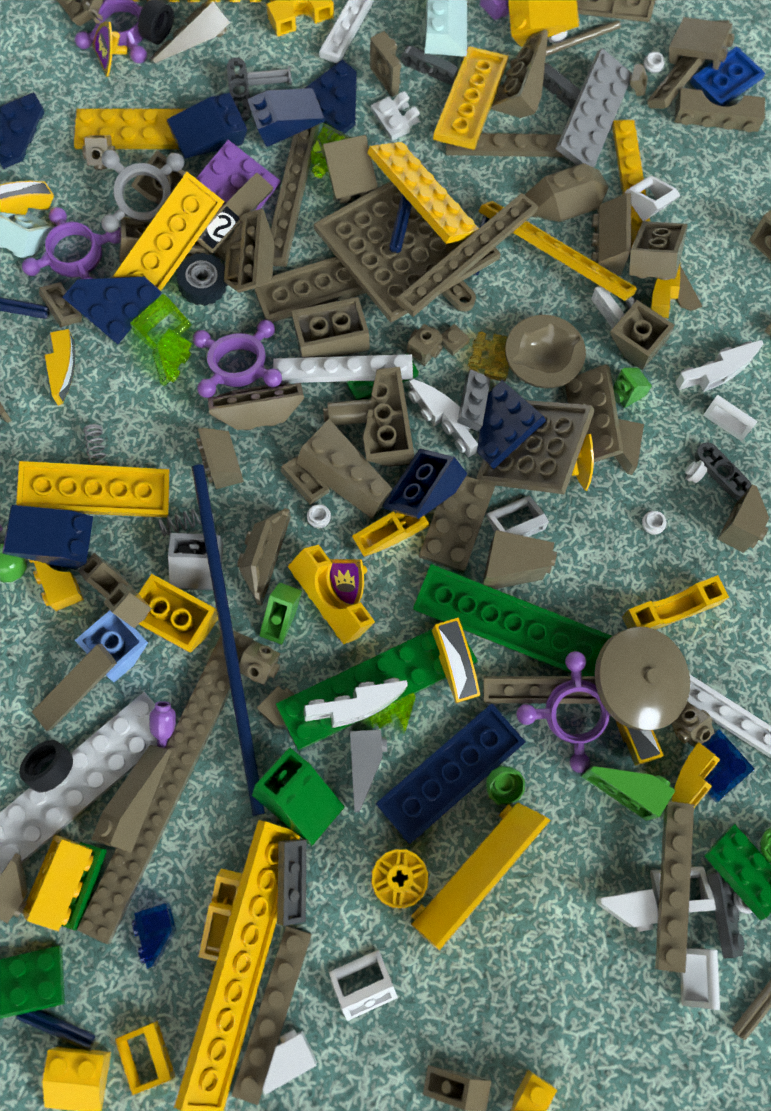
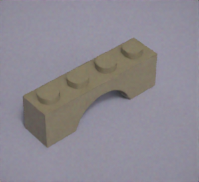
M681 88L675 105V122L684 125L694 124L703 125L704 127H720L726 130L737 129L745 130L746 132H758L765 119V97L744 95L742 100L736 105L723 107L710 102L702 90Z
M95 552L87 560V563L78 570L85 581L106 598L104 603L109 610L134 629L146 618L148 612L152 609L118 570Z

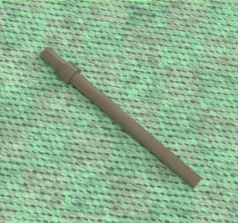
M619 20L550 45L546 48V56L620 29L621 23ZM517 58L510 61L511 68L518 62Z

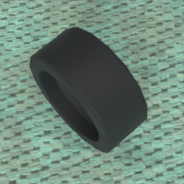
M149 0L145 3L138 19V32L140 36L156 45L161 44L170 34L173 26L174 11L172 7L160 0Z
M56 740L44 741L31 749L24 757L20 765V777L36 792L50 791L61 784L69 775L73 767V757L60 742ZM54 759L47 769L39 773L47 762Z

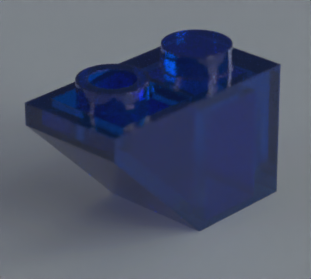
M164 903L134 913L135 919L132 920V928L135 936L140 938L141 947L138 948V954L141 963L146 964V968L157 966L176 932L170 903Z

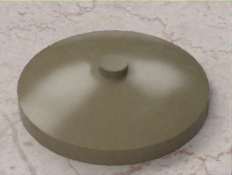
M647 627L629 628L609 638L599 652L595 665L596 688L603 706L615 720L628 728L648 731L666 727L681 715L689 698L690 674L682 652L669 637Z

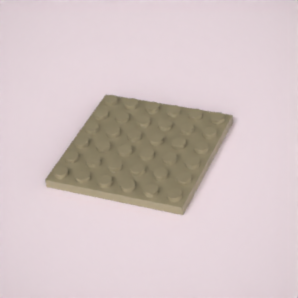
M392 181L314 223V230L390 323L408 313L397 304V297L465 241L461 240L446 244L412 205L401 252H391L389 244L400 199L403 195ZM495 247L446 290L499 260L501 253Z

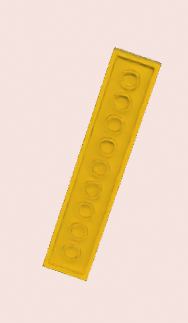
M262 820L257 822L174 1108L180 1111H224L278 919V841L300 839V836L293 830Z

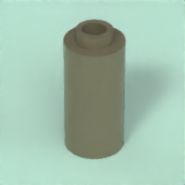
M371 399L327 403V408H323L324 422L330 419L335 426L366 423Z

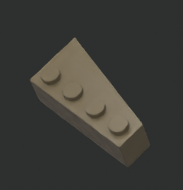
M328 419L301 447L296 463L373 519L383 507L382 505L390 495L392 488L332 421Z

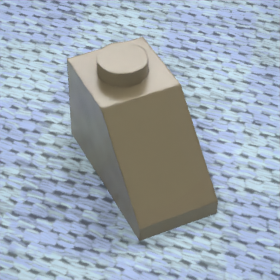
M618 419L624 453L614 457L626 473L632 475L638 466L644 424Z
M15 853L0 875V920L7 924L13 915L18 918L27 905L23 900L28 893L21 855Z
M428 1065L423 1095L465 1111H487L491 1081L472 1074Z

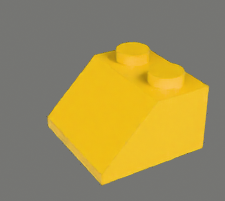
M55 1046L49 1049L42 1079L44 1107L72 1111H102L111 1052Z

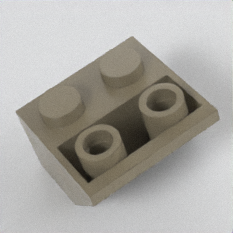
M209 428L198 429L200 438H197L196 442L209 483L214 482L217 490L244 482L229 431Z

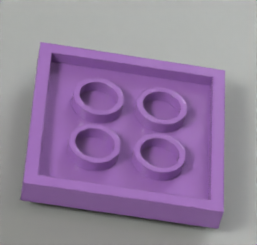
M229 140L196 178L224 201L220 209L256 173L274 187L272 192L257 206L256 210L261 209L281 184L277 177Z

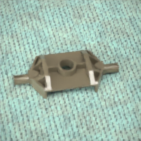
M56 0L78 26H82L91 19L97 24L101 23L99 19L103 21V17L99 14L103 0Z

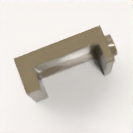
M683 17L669 46V63L676 65L682 55L713 60V69L718 70L721 62L726 60L728 47H732L735 34L732 33V23Z
M366 135L322 145L321 152L326 160L334 193L333 201L339 200L340 204L353 201L352 197L359 195L363 197L378 188L372 159L367 154L369 146Z

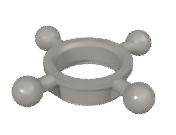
M106 150L101 157L103 165L109 169H114L119 174L114 183V198L119 209L114 214H107L102 218V228L109 233L117 231L120 225L119 221L125 216L139 221H151L171 194L167 176L172 171L177 172L183 168V157L178 153L169 154L166 159V165L161 169L147 163H136L125 168L120 163V157L117 152ZM147 175L153 177L163 188L162 200L152 211H134L124 201V188L136 176Z

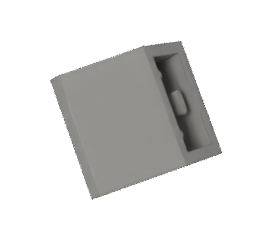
M170 533L168 552L169 583L179 589L213 591L203 534ZM216 535L222 565L224 544L221 536Z

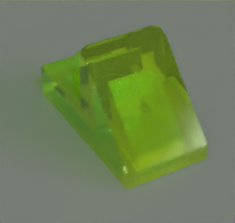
M414 692L368 717L371 727L378 726L379 729H382L393 723L392 718L395 717L405 735L416 698Z

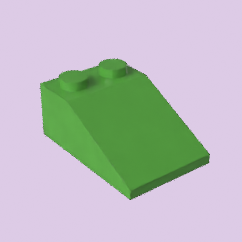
M596 766L589 768L581 775L585 780L646 821L659 818L676 791L669 786L670 782L660 775L654 776Z

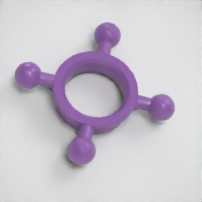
M103 0L99 9V14L103 17V21L100 19L99 21L103 23L110 15L117 12H128L139 19L142 7L133 0ZM137 22L131 29L118 32L120 34L118 45L130 48L131 59L135 63L140 64L145 62L147 52L142 46L137 45L144 39L138 32ZM96 23L93 31L90 33L80 31L76 34L75 43L80 49H88L91 46L100 24Z
M60 207L52 208L49 212V219L57 226L46 237L45 253L42 258L37 260L34 258L25 259L22 263L23 272L28 276H35L40 272V268L49 265L53 271L65 277L94 279L89 276V272L94 270L101 260V245L108 242L118 244L120 240V227L113 233L106 232L99 235L93 233L84 224L66 222V212ZM81 235L91 241L89 253L81 260L61 262L54 257L55 246L64 237Z
M262 320L258 323L257 332L253 336L235 333L226 335L217 341L212 340L210 334L205 330L196 331L192 337L193 343L198 348H209L207 362L214 374L210 379H203L198 383V393L204 398H210L215 394L217 384L242 387L253 383L260 377L264 379L265 384L269 387L279 386L282 382V374L277 369L271 368L267 370L264 368L266 355L264 346L260 342L263 338H270L274 334V324L269 320ZM234 350H247L255 353L257 356L255 363L249 369L242 372L230 373L218 366L219 360L225 354Z
M574 651L569 653L565 659L567 668L571 670V680L560 684L551 692L545 709H535L531 705L524 704L518 708L516 717L524 725L532 724L536 719H546L550 729L557 737L566 742L574 743V754L570 758V766L575 772L583 773L590 767V759L585 754L584 743L595 740L604 732L611 715L603 706L596 685L582 680L581 670L586 665V658L582 653ZM572 692L589 693L598 700L601 712L598 723L592 730L583 734L566 732L558 725L556 719V709L559 702Z

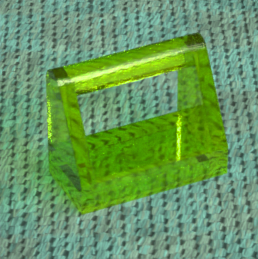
M162 294L130 323L134 334L158 355L192 326L189 320L165 294ZM171 313L181 323L156 344L147 333Z

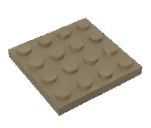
M526 400L544 416L546 422L495 469L491 468L483 460L476 479L494 486L565 495L595 410L592 405Z

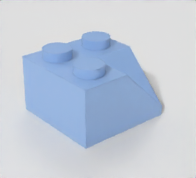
M110 610L75 640L87 654L97 644H102L117 662L106 674L114 683L134 666L148 644L136 629L117 617Z

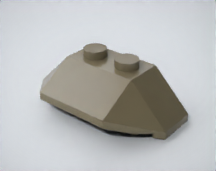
M583 163L545 176L525 196L538 205L537 212L532 217L536 218L538 216L546 220L562 222L598 209L609 187L600 170Z
M262 208L243 214L240 218L241 223L235 228L227 243L224 282L238 293L260 287L272 281L275 242Z
M281 383L277 387L263 385L233 390L219 394L217 397L208 398L209 413L236 430H252L255 427L275 426L279 423H284L303 401L304 394L301 383Z
M286 508L254 524L252 531H248L245 538V545H247L245 553H241L238 559L237 567H239L240 573L257 605L260 606L263 605L291 519L290 510Z

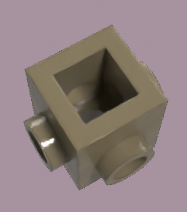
M111 135L86 136L82 153L83 158L87 159V166H94V169L98 170L108 169L103 165L101 157L106 150H114L116 152L115 146H112Z
M423 324L419 330L415 329L410 335L407 343V354H412L413 359L425 366L432 357L436 358L442 351L443 336L437 329Z
M253 641L243 653L239 664L240 672L252 681L264 685L270 677L275 678L280 668V664L277 662L281 653L274 651L269 646Z
M687 702L681 715L671 723L678 739L685 744L689 743L693 747L698 742L703 744L715 734L711 723L713 721L711 716L705 710H699L689 702Z

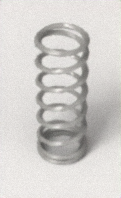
M98 424L85 426L83 432L86 434L84 439L87 441L85 446L88 448L86 452L89 456L88 463L90 465H106L107 461L104 460L90 462V458H104L106 456L105 453L89 454L90 450L101 451L105 449V446L96 445L91 448L88 447V443H102L104 439H87L88 435H102V426ZM92 428H97V429H99V430H94V431H86V430L92 429Z
M191 509L193 524H192V522L190 521V519H189L187 513H186L185 511L183 512L185 527H184L183 523L181 522V520H180L178 514H175V521H176L177 530H176L175 526L173 525V523H172V521H171V519H170L169 516H167V524H168V530H169V531H167V529L165 528V526H164L162 520L159 519L158 522H159V525H160V528H161V531H162L163 536L165 537L166 534H167V535H170V533H171L170 524H171L173 530H174L176 533H178V532H179L178 521H179L181 527L186 531V530H187V521H186V518H187L189 524L191 525V527L194 528V527H195V518H194V515H195V517H196L198 523L201 525V521H200V519L198 518V516H197L195 510H194V509Z

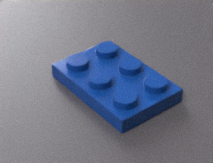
M736 46L727 52L726 60L721 62L718 70L713 69V62L692 76L690 84L697 90H702L705 97L713 104L725 106L762 80L765 72Z

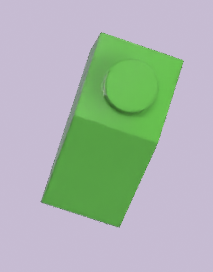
M281 582L278 583L269 596L260 637L281 645L283 644L297 611L302 590Z

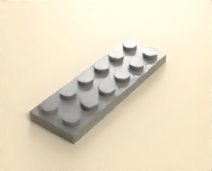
M603 48L595 55L556 146V150L575 165L585 163L595 167L630 82V75H633Z

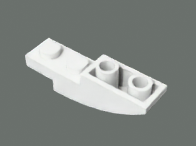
M762 340L756 342L747 341L736 348H724L718 353L714 361H709L695 369L693 367L684 369L680 372L675 382L678 390L700 384L704 392L726 383L744 370L763 345Z
M414 379L409 381L408 396L414 404L418 403L424 419L427 422L431 421L434 426L441 423L446 434H451L456 440L455 445L461 453L464 452L468 458L474 455L477 451L478 443L469 432L471 428L457 423L460 407L439 390Z
M399 678L385 680L384 684L374 685V682L361 683L354 690V699H350V696H340L335 698L333 702L325 703L323 699L310 701L309 705L304 707L305 721L331 718L332 728L361 721L394 702L408 686L407 680L399 681Z

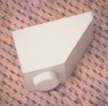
M653 889L596 898L597 905L628 927H637L638 932L654 929L653 924L658 923V908Z
M295 1029L280 1037L281 1043L276 1046L264 1083L263 1091L265 1095L317 1065L316 1058L303 1030L296 1033Z

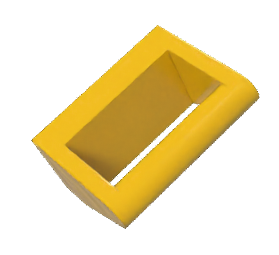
M158 1020L115 1038L132 1095L161 1085L175 1077ZM144 1033L158 1077L141 1084L127 1040Z

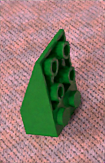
M290 747L256 783L252 793L256 800L302 839L307 840L310 846L315 844L345 808L314 768Z

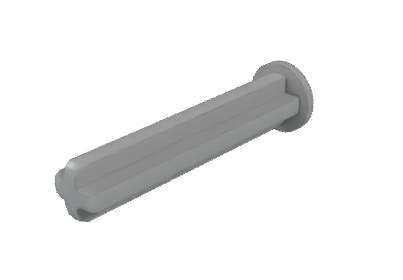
M288 66V69L247 72L249 86L289 82L290 85L292 84L290 66ZM235 73L236 78H240L239 73Z

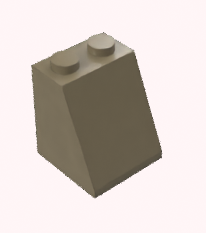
M495 530L490 544L483 585L493 589H500L543 580L546 573L550 574L551 568L556 562L557 552L553 551L554 542Z

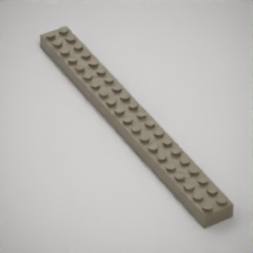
M233 631L240 664L244 651L254 640ZM221 635L166 746V749L171 750V754L133 850L130 853L116 848L77 928V931L105 944L111 943L231 692Z

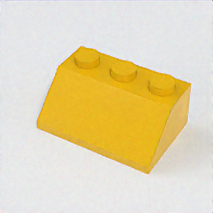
M153 574L149 576L139 592V595L152 609L138 625L189 653L207 638L218 620L216 608Z
M54 835L27 897V905L22 911L26 921L59 931L61 925H66L71 914V909L69 908L73 897L77 898L82 887V882H80L81 876L84 871L89 870L92 864V849L62 836Z

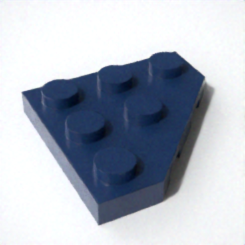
M342 59L304 89L313 88L325 119L323 123L328 127L330 126L344 135L356 125L357 71Z
M34 92L0 106V164L3 169L24 160L25 151L33 140L39 120L42 119L45 113Z
M145 277L77 279L62 298L116 344H119L162 292Z
M503 380L488 393L477 447L479 456L493 469L546 422V419L540 412Z

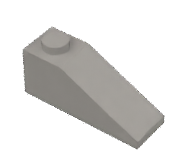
M381 730L350 731L355 813H360L382 761L383 752H387V737L381 736Z

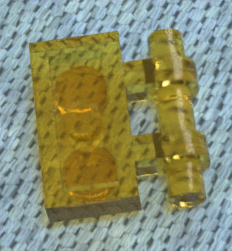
M478 332L477 338L473 340L472 344L474 350L468 361L469 370L478 372V369L482 368L485 369V376L493 380H503L506 382L509 365L506 359L505 346L508 336L494 333L492 341L485 340L486 333ZM482 351H489L488 359L481 358Z

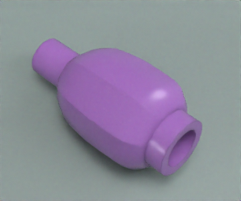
M166 701L156 702L155 708L150 712L149 716L150 732L157 739V747L166 748L168 738L172 736L176 724V713L171 708V703Z

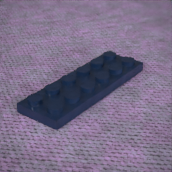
M491 703L375 803V805L410 845L483 781L492 770L500 766L525 744L526 741Z

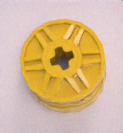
M395 849L385 853L377 860L372 871L371 885L375 895L383 904L391 908H407L415 905L424 896L428 887V871L425 863L417 854L408 850ZM396 871H401L402 875L407 876V880L403 882V887H399L397 882L392 881V877H395L397 874Z

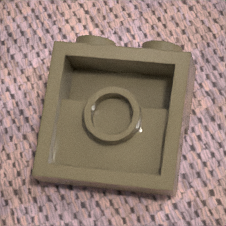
M383 31L370 38V69L391 97L399 94L401 63L398 57H396L397 45L395 40Z

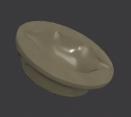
M535 315L520 321L511 330L506 341L505 354L509 367L520 380L539 388H556L569 383L580 373L586 358V348L581 334L566 320L552 315Z

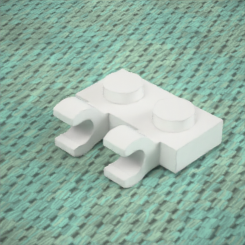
M406 92L399 93L393 101L390 97H387L371 105V111L391 141L410 133V126L420 122L417 117L420 113L416 107L409 109L404 116L399 112L409 107L407 102L409 97Z

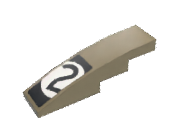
M256 173L217 212L197 242L209 253L213 254L232 236L235 228L241 223V216L255 211L257 206L272 192L274 187Z

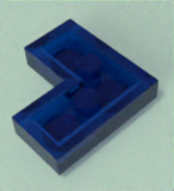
M720 729L715 731V734L702 744L720 759L716 767L704 779L712 786L707 793L715 802H719L755 770Z

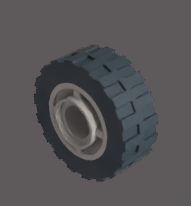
M196 253L186 257L181 262L179 268H177L176 275L178 289L182 297L186 298L190 303L203 306L216 303L218 299L220 300L222 295L225 294L227 284L224 282V264L211 254Z

